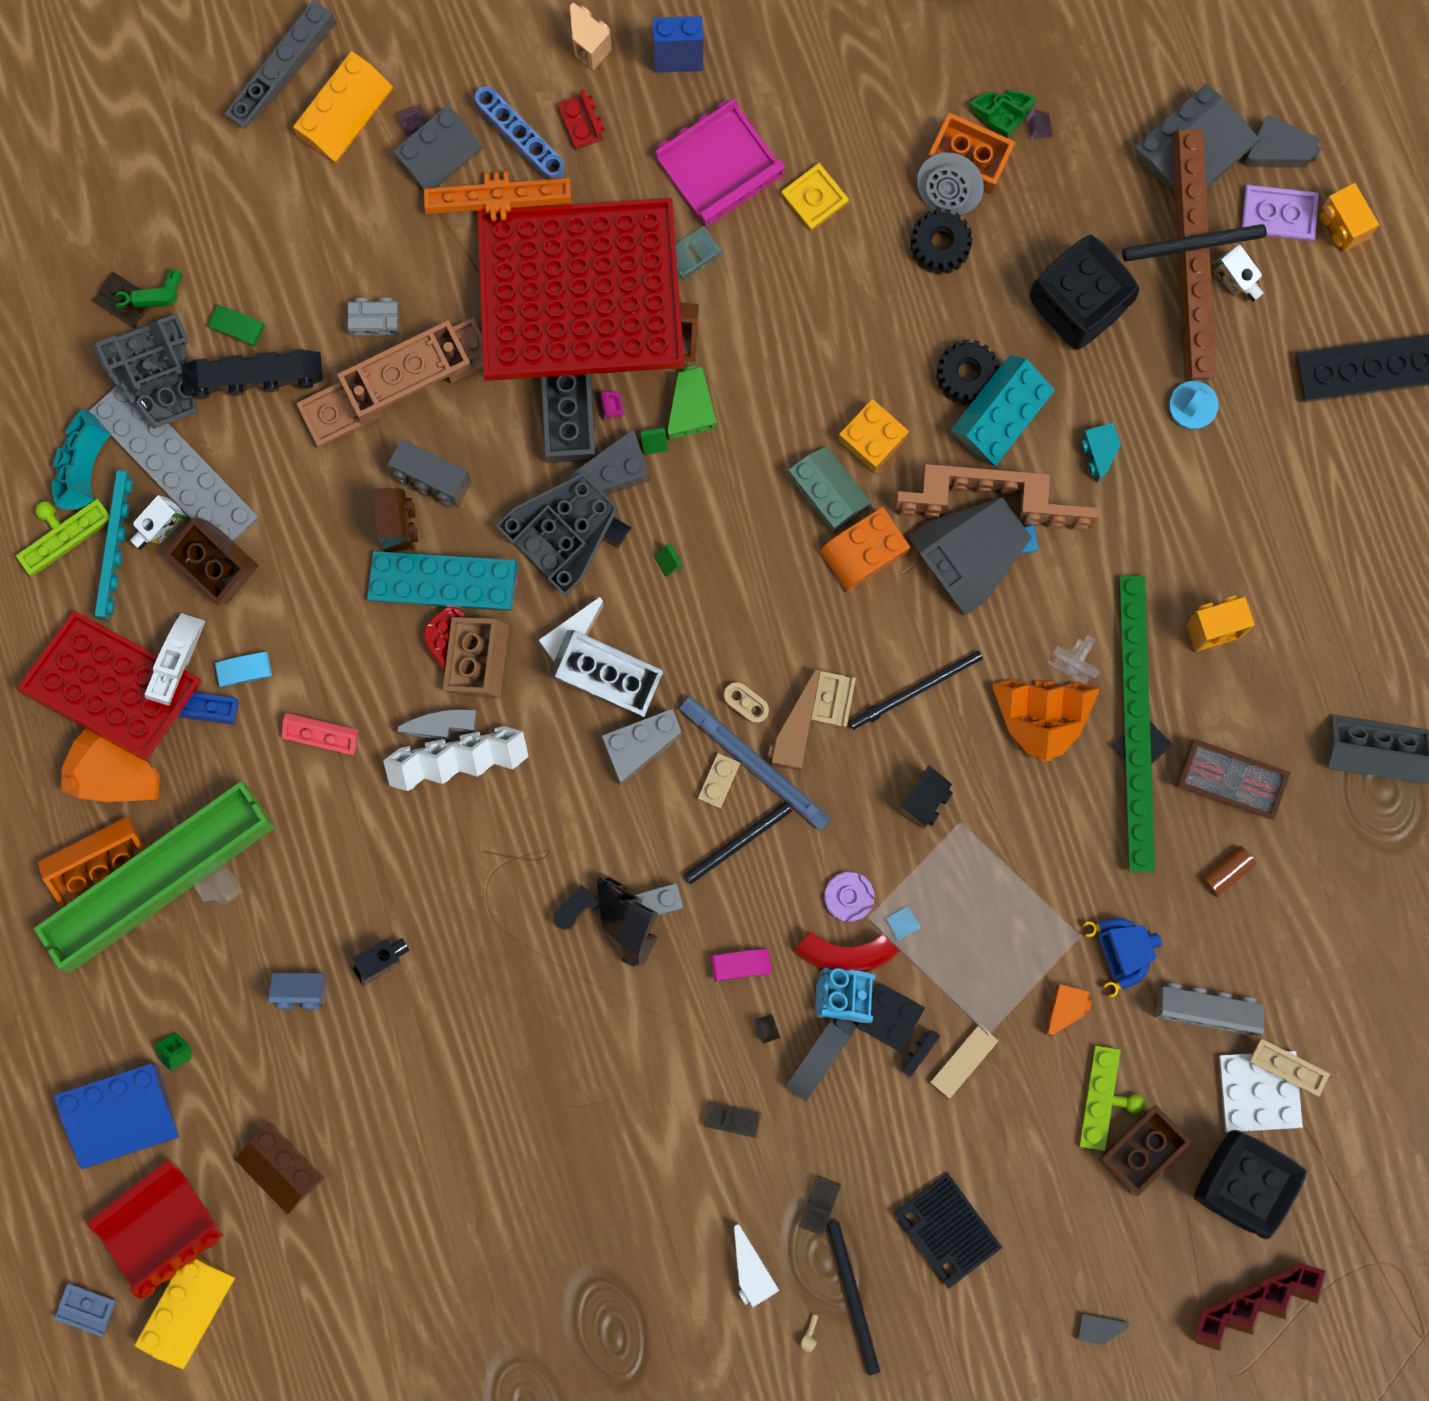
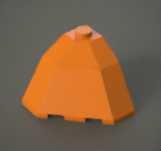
M1008 679L993 684V690L1009 733L1027 754L1036 756L1040 761H1051L1052 758L1063 755L1078 739L1099 694V688L1081 682H1070L1066 685L1055 686V681L1035 680V685H1031L1018 679Z
M85 729L74 740L62 766L61 792L79 799L102 802L156 800L159 798L160 775L155 767L151 768L148 761L138 758Z

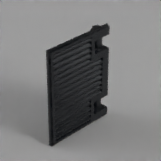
M948 1172L893 1213L906 1234L908 1233L932 1266V1270L948 1289L1002 1249L1000 1243ZM912 1210L920 1220L915 1225H912L906 1216ZM948 1261L956 1269V1272L951 1276L943 1267Z

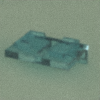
M705 226L676 244L677 271L683 281L724 254L723 248L716 243ZM687 245H691V247L694 249L696 254L701 259V263H698L696 261L694 256L686 247Z

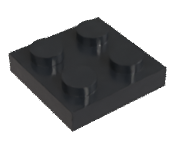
M880 983L871 1001L873 1021L871 1023L859 1022L857 1029L902 1052L925 1007Z

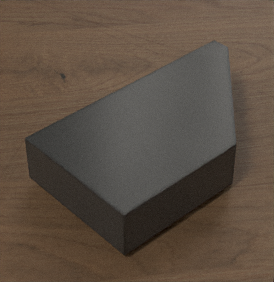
M1081 1314L1077 1339L1104 1345L1127 1329L1129 1323Z

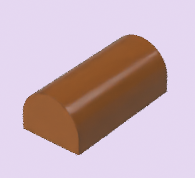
M1238 846L1201 879L1214 895L1219 897L1256 866V862L1246 849Z

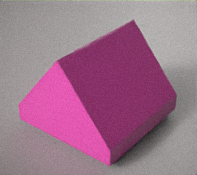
M601 391L598 400L602 419L608 420L624 416L620 392Z

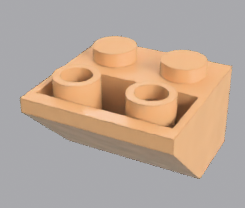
M572 3L570 5L574 54L575 57L594 71L612 50L610 29L604 22L594 20L589 10L584 6L578 7L575 3Z

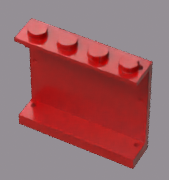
M170 1159L87 1222L90 1230L101 1238L132 1287L129 1289V1292L140 1300L150 1296L155 1291V1288L164 1281L172 1279L178 1270L195 1261L201 1252L214 1246L217 1240L223 1236V1233L179 1166Z

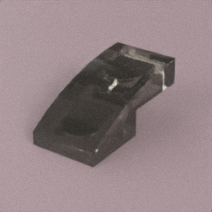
M708 1101L703 1127L756 1138L761 1113Z
M817 1175L798 1227L823 1236L841 1187L840 1183Z

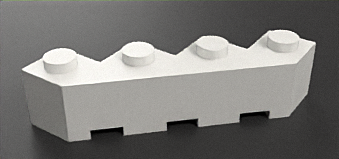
M503 726L494 728L495 733L480 735L479 731L460 735V740L448 743L445 742V739L426 742L424 748L411 750L410 746L399 748L383 760L389 785L409 791L423 779L444 784L459 771L478 777L493 764L514 769L529 757L523 731Z

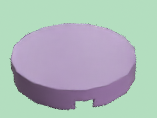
M844 872L836 875L829 881L825 889L824 901L827 910L833 917L843 922H855L864 918L870 912L874 904V890L865 876L854 872Z

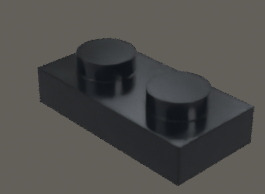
M931 1030L929 1034L924 1031L916 1042L919 1048L914 1054L909 1052L902 1061L901 1065L904 1068L901 1072L910 1078L941 1035L934 1030Z

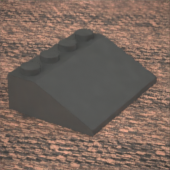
M1206 83L1136 145L1135 150L1138 163L1175 193L1172 135L1178 130L1203 129L1206 189L1254 147L1260 139L1224 97Z

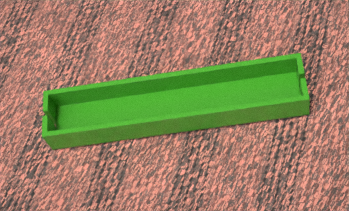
M240 781L36 926L34 930L43 945L50 949L48 953L58 969L70 974L276 828L265 809L261 807V803L252 789Z

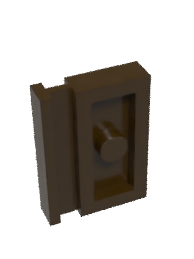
M112 272L100 289L98 296L93 299L94 303L134 329L149 309L133 307V303H128L126 308L121 310L115 308L116 303L125 302L122 298H114L116 293L122 291L130 296L131 291L141 290L115 272Z

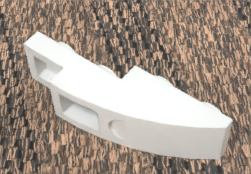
M180 614L153 667L154 673L145 692L146 699L170 705L186 665L188 666L205 620Z

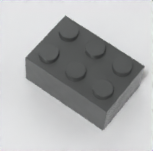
M402 438L387 464L396 482L407 486L409 483L417 487L415 490L426 497H429L431 494L438 498L437 501L440 504L449 508L452 505L457 508L459 507L472 482L468 471Z

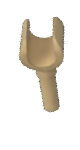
M812 1314L808 1330L800 1342L801 1348L809 1353L813 1351L818 1342L811 1337L818 1320V1316Z

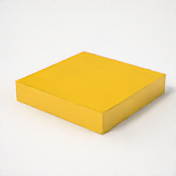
M820 163L781 191L782 197L810 231L814 230L849 203V198Z

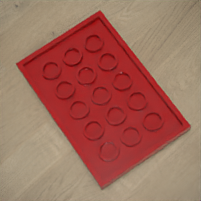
M73 611L17 689L19 693L138 758L147 761L201 685V679L184 670L169 706L146 699L145 692L154 673L153 667L158 655L84 615Z

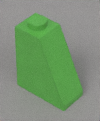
M689 366L678 373L668 426L669 440L717 429V421L702 367Z

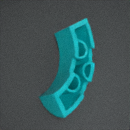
M84 408L78 412L66 429L65 434L68 436L63 447L57 449L53 467L56 468L55 480L51 481L53 499L57 507L66 510L82 508L94 500L91 492L92 469L100 449L111 436V433L100 420Z

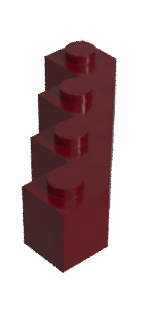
M1299 1263L1291 1267L1290 1270L1280 1275L1276 1274L1247 1291L1243 1290L1214 1307L1210 1306L1204 1309L1195 1332L1196 1343L1221 1351L1228 1327L1253 1335L1260 1312L1286 1320L1293 1296L1318 1304L1326 1279V1271Z

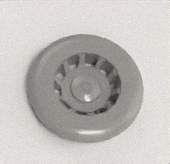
M944 152L930 157L921 166L917 177L919 193L924 202L934 211L941 208V212H945L946 209H950V214L955 215L957 212L960 215H964L972 211L979 204L983 196L984 183L979 169L971 160L957 153Z

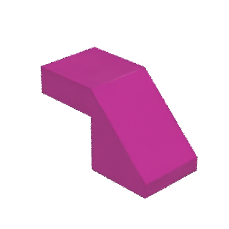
M769 949L748 950L711 956L714 981L772 974Z

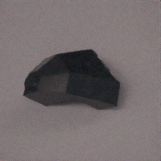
M607 875L599 876L597 885L602 929L618 953L623 956L622 961L633 967L645 964L658 938L650 933V930L659 913L641 904L643 900L626 891V885Z

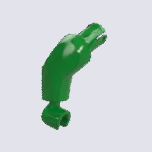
M169 268L162 287L131 291L130 296L120 291L115 294L114 298H122L125 302L116 303L115 308L124 309L128 303H133V307L143 308L173 305L178 299L176 291L183 274L176 269L173 273V269Z

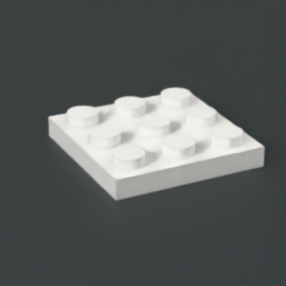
M1287 1051L1296 1056V1051ZM1252 1054L1219 1056L1225 1132H1230L1231 1130L1255 1131L1303 1128L1299 1087L1250 1063L1249 1060Z

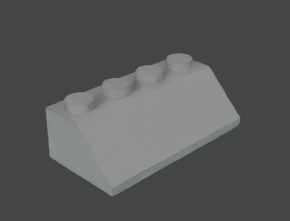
M1167 983L1166 987L1162 986L1159 988L1155 1018L1252 1036L1264 1033V1005L1257 1004V999L1242 997L1240 1001L1232 999V994L1217 992V995L1213 996L1208 995L1206 989L1192 987V991L1182 990V985Z

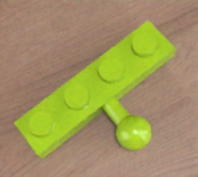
M97 498L61 524L55 516L54 505L49 501H42L37 504L35 513L39 519L47 521L53 530L17 554L16 557L27 573L33 577L109 524L110 515Z
M1095 1046L1080 1147L1105 1151L1112 1106L1124 1107L1134 1115L1141 1114L1146 1108V1101L1141 1095L1133 1094L1128 1098L1114 1096L1121 1052L1119 1049Z

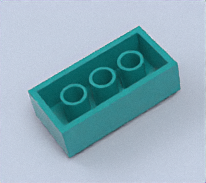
M1010 354L950 431L979 461L996 466L1055 389L1027 359Z

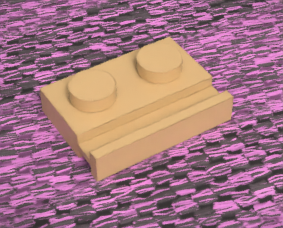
M820 671L811 721L846 728L856 678Z

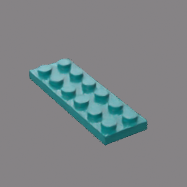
M373 551L367 600L382 603L512 611L518 562L505 559Z

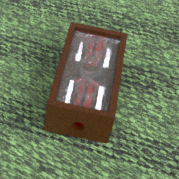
M1191 739L1175 786L1274 820L1291 772L1197 739Z

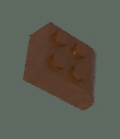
M399 488L372 489L377 538L384 551L415 550L414 542H418V531L415 523L412 522V518H416L415 505L412 502V498H408L405 490Z
M194 517L164 554L216 605L229 603L259 566L223 531L209 521L199 517Z
M1154 1105L1099 1160L1134 1196H1139L1192 1141L1157 1105Z

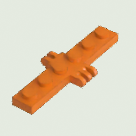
M499 171L494 172V180H490L489 172H484L485 184L424 189L425 214L486 210V214L491 213L492 221H497L496 213H501V220H506V212H511V208L572 203L570 178L509 182V171L503 172L504 179L499 178Z

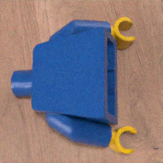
M1120 917L1102 920L1096 925L1092 922L1084 923L1083 927H1094L1092 934L1084 935L1087 938H1093L1097 932L1101 931L1098 934L1099 941L1113 980L1118 979L1116 983L1109 981L1104 984L1103 988L1108 985L1115 986V992L1107 996L1114 997L1119 989L1125 990L1141 982L1150 970V962L1156 959L1154 949L1162 945L1159 934L1153 933L1148 935L1144 925L1136 926L1133 921Z

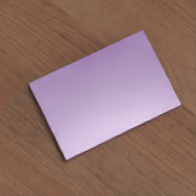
M1246 185L1241 228L1264 224L1267 231L1266 237L1314 242L1319 193Z

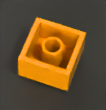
M1356 183L1330 195L1320 210V218L1323 224L1329 226L1333 233L1332 239L1335 245L1341 247L1343 252L1369 240L1379 226Z
M872 399L839 434L838 442L875 474L908 438L909 431Z

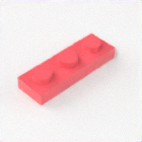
M286 713L283 718L281 738L354 755L357 749L359 730Z

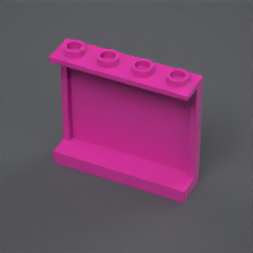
M736 98L731 101L725 100L717 107L715 112L710 115L709 113L704 114L697 120V124L691 128H683L678 132L676 138L671 141L666 140L662 142L655 151L656 160L705 228L783 177L786 171L781 160L777 161L737 106L738 100Z

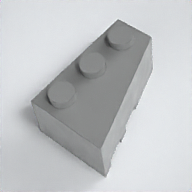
M673 709L603 735V741L620 785L622 786L652 759L682 736V732Z

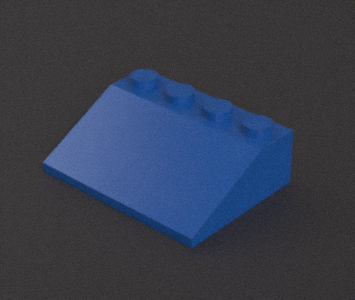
M152 1063L54 1095L61 1121L81 1169L179 1137L158 1064Z

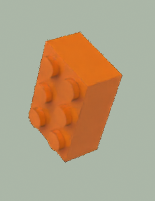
M949 112L932 146L928 159L944 152L957 153L968 158L979 169L983 178L984 190L993 194L1016 142Z

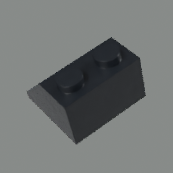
M928 765L899 814L925 829L927 824L933 826L940 814L936 811L940 803L946 805L953 793L949 790L952 783Z

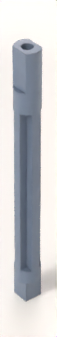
M691 696L685 700L679 708L680 711L820 831L826 827L832 818L821 810L819 806Z

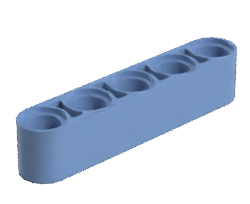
M487 86L478 89L475 94L478 111L546 180L563 178L565 170L562 158L494 89ZM484 98L493 99L490 104L485 105L481 103ZM502 114L509 116V119L506 121L497 120ZM518 131L526 133L523 138L514 137V134ZM534 148L543 150L540 155H532L530 153ZM551 165L560 167L556 172H549L547 170Z

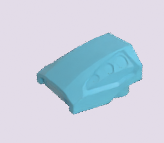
M839 968L834 970L822 969L816 985L815 1011L819 1018L830 1017L860 1023H871L873 1021V1016H871L872 983L875 979V974L856 970L844 971Z

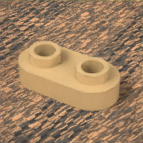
M736 682L726 687L724 700L728 706L751 723L758 724L766 720L769 713L766 701L742 683ZM734 692L740 693L741 699L734 700L732 694ZM754 707H758L761 710V713L757 716L751 712Z

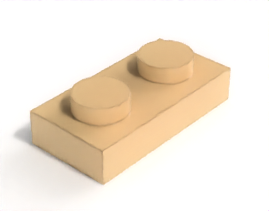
M717 753L698 800L721 810L741 763Z

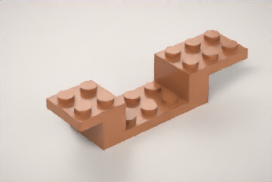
M473 317L454 327L447 320L338 373L339 383L296 403L318 448L384 417L383 408L446 377L449 378L452 384L483 369L482 333Z
M925 464L922 474L921 493L898 491L895 501V511L900 512L902 516H915V513L925 514L927 518H939V515L944 516L948 505L949 487H952L951 490L959 492L966 491V488L976 489V492L983 494L991 493L992 490L1001 491L1002 495L1007 496L1020 493L1018 519L1020 522H1023L1024 526L1036 527L1039 523L1048 524V527L1053 529L1073 526V530L1086 531L1088 528H1092L1098 518V508L1048 504L1050 474Z

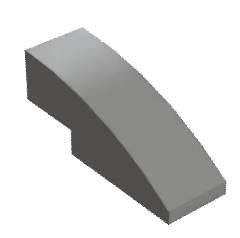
M448 710L431 713L398 726V733L405 736L450 740L451 731L476 732L478 713L476 710Z

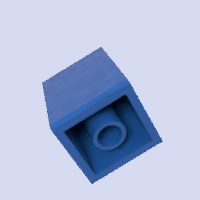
M702 16L653 18L655 73L704 71Z

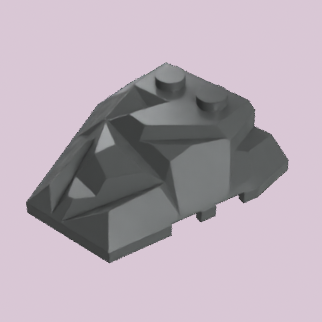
M177 313L159 319L135 331L118 337L113 336L92 344L104 371L153 429L197 412L194 395L184 394L182 365L189 363L190 359H187L185 345L188 344L187 334Z

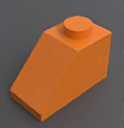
M1061 984L1057 985L1045 1035H1054L1084 1017V1013H1089L1092 999L1088 998L1089 992Z

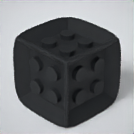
M1090 234L1075 243L1045 269L1032 284L1029 298L1037 311L1058 335L1071 347L1079 350L1104 332L1134 303L1139 294V286L1118 258L1099 239Z
M1231 1130L1213 1155L1199 1181L1193 1198L1238 1227L1257 1234L1262 1239H1270L1280 1227L1304 1183L1307 1170L1293 1159L1264 1142L1243 1134L1239 1130Z

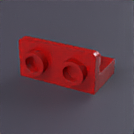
M581 90L580 96L558 104L575 150L602 141V132L605 131L601 118L595 117L593 110L596 109L591 95L587 96L585 90Z

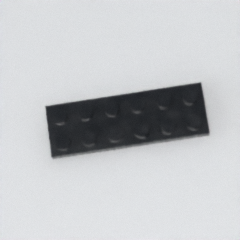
M1429 335L1313 350L1296 354L1304 402L1429 386Z

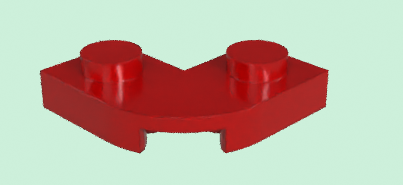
M446 607L427 623L424 630L425 646L443 672H445L451 619L452 617L466 618L457 607Z

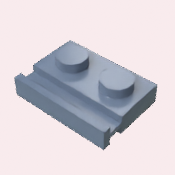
M68 1283L54 1319L103 1337L117 1300Z

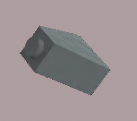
M1267 115L1257 134L1260 141L1251 148L1244 166L1307 167L1311 160L1316 161L1321 148L1318 147L1321 138Z

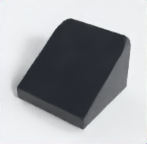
M614 517L603 540L619 549L632 527Z

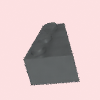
M634 429L571 474L572 479L584 473L605 495L650 482L649 473Z

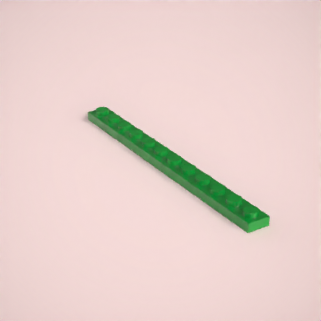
M1120 576L1129 873L1155 872L1145 576Z

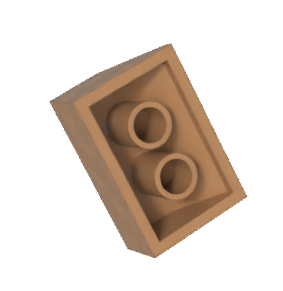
M452 617L443 691L474 697L501 698L509 633L508 624L498 619Z

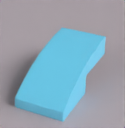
M268 652L245 655L215 663L219 686L223 688L272 677Z

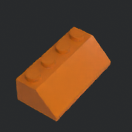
M127 816L38 861L42 880L60 907L63 908L147 847L130 817Z

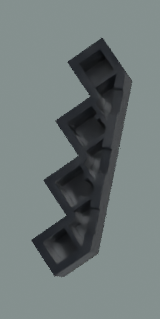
M303 349L291 350V354L283 355L277 354V352L256 353V357L242 358V355L221 357L220 361L207 362L206 358L196 359L182 365L184 394L194 395L195 399L209 398V394L217 391L229 392L231 396L243 395L244 391L253 387L262 388L264 392H277L280 387L287 384L298 385L300 389L313 388V384L323 381L321 352Z

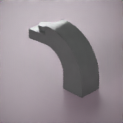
M832 1018L785 1087L807 1101L857 1026L849 1020Z

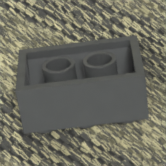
M448 104L397 147L393 153L400 166L424 191L426 188H437L483 148L466 123Z

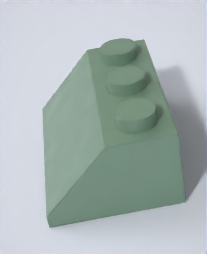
M827 446L807 455L788 470L789 479L832 533H835L872 505V502Z

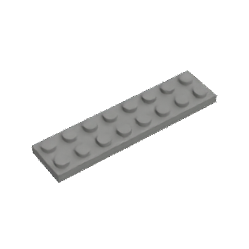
M118 386L112 389L89 411L100 420L111 433V436L191 519L199 517L209 521L223 531L233 542L238 540L259 520V517L169 424L153 429Z

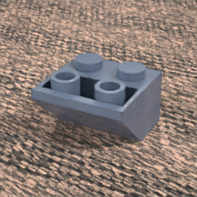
M273 973L268 1003L274 1004L275 1008L279 1010H294V1005H301V1009L319 1010V1005H326L327 975L324 973Z

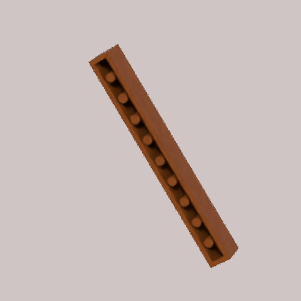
M1203 129L1178 130L1172 135L1177 239L1209 233ZM1210 247L1178 253L1185 381L1209 380L1217 377Z

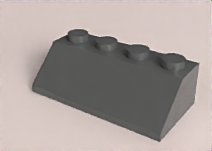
M1332 715L1327 745L1328 768L1337 771L1344 770L1362 775L1369 774L1387 779L1394 778L1412 783L1427 784L1429 780V730Z

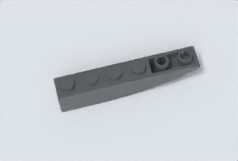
M313 0L225 112V115L244 129L257 118L294 78L337 24L333 13Z

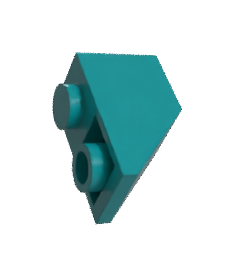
M1114 422L1086 430L1082 436L1083 439L1080 440L1084 454L1088 453L1090 462H1088L1089 472L1092 477H1096L1097 482L1103 480L1121 447Z

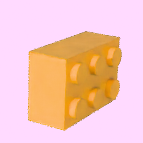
M1237 595L1223 599V603L1214 606L1213 603H1208L1198 607L1199 610L1195 611V614L1186 623L1195 652L1241 639L1255 626L1246 597L1238 599Z

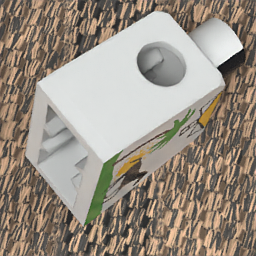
M1240 244L1224 253L1211 264V271L1233 295L1236 296L1244 292L1253 302L1264 293L1255 283L1262 277V274Z
M158 495L134 521L133 525L139 531L130 540L140 550L149 541L160 544L189 516L172 499Z

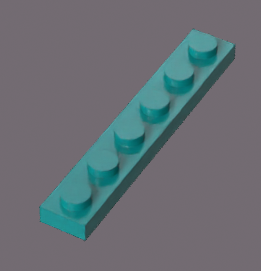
M117 470L95 610V617L103 621H109L110 615H113L115 612L113 594L114 590L117 591L119 586V576H116L117 567L122 565L123 553L120 551L121 542H125L126 539L124 521L130 514V504L127 501L128 495L132 494L134 481L127 471Z

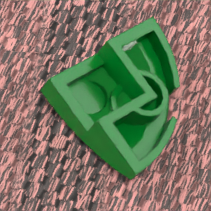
M1008 90L1007 94L995 96V92L992 91L974 99L969 103V107L988 127L999 135L1009 138L1027 117L1037 98L1014 90Z

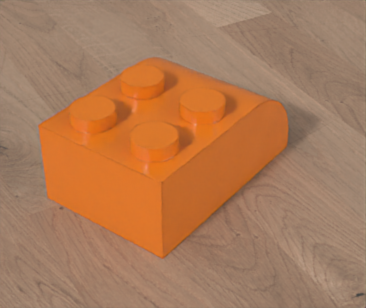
M882 507L833 538L822 547L820 553L847 593L907 555L911 547L885 508Z

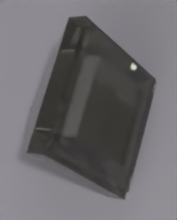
M772 1014L754 1020L755 1035L762 1044L780 1038Z

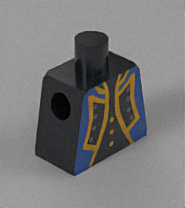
M403 938L391 945L385 939L353 957L350 966L364 987L397 967L400 962L398 957L410 950ZM385 955L388 960L381 961L378 956Z

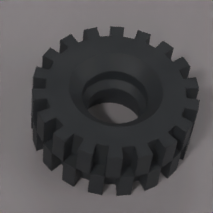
M941 208L935 209V213H931V211L926 212L925 217L921 216L912 230L910 239V251H913L912 257L914 261H919L918 265L921 268L923 266L927 267L926 271L929 273L932 270L937 271L936 274L942 275V271H946L947 274L952 273L954 268L958 270L962 263L966 262L970 254L973 241L971 227H967L968 222L965 218L963 220L960 219L961 215L956 212L955 215L950 214V209H946L945 212H941ZM939 232L946 233L951 239L950 246L943 250L935 248L932 244V237Z
M969 339L964 340L963 343L957 341L952 347L946 348L945 353L940 357L936 379L939 381L938 386L939 389L944 390L943 395L946 398L950 396L952 398L951 401L954 403L957 400L961 401V405H967V402L972 403L998 370L999 362L995 360V353L993 351L989 352V347L986 344L980 346V341L975 340L974 343H969ZM964 363H971L977 368L978 374L971 381L963 380L958 373L959 367Z

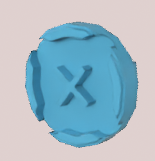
M1187 381L1180 384L1173 391L1169 400L1170 415L1175 423L1187 430L1207 427L1216 417L1218 398L1214 390L1207 384L1199 381Z

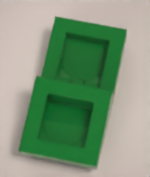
M217 305L208 327L213 331L231 336L237 341L256 346L265 324L232 309Z

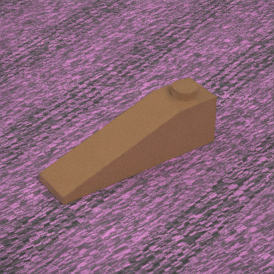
M815 669L778 734L776 744L770 743L768 758L772 759V766L801 771L820 670Z

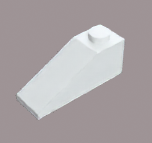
M600 597L539 640L540 645L553 662L567 630H575L586 636L589 634L604 606L603 600Z
M736 1224L734 1232L739 1285L742 1288L738 1293L745 1305L751 1303L754 1307L778 1292L779 1289L740 1225Z

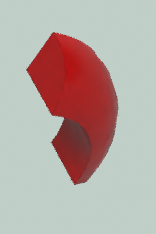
M811 932L793 950L801 959L819 969L828 968L834 970L839 968L844 971L856 970L862 972L875 970L900 954L884 933L874 941L862 946L841 947L830 944Z

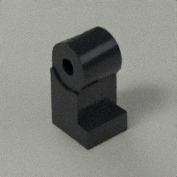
M582 885L556 911L554 922L560 929L570 930L575 926L577 918L588 907L595 911L600 906L599 901Z

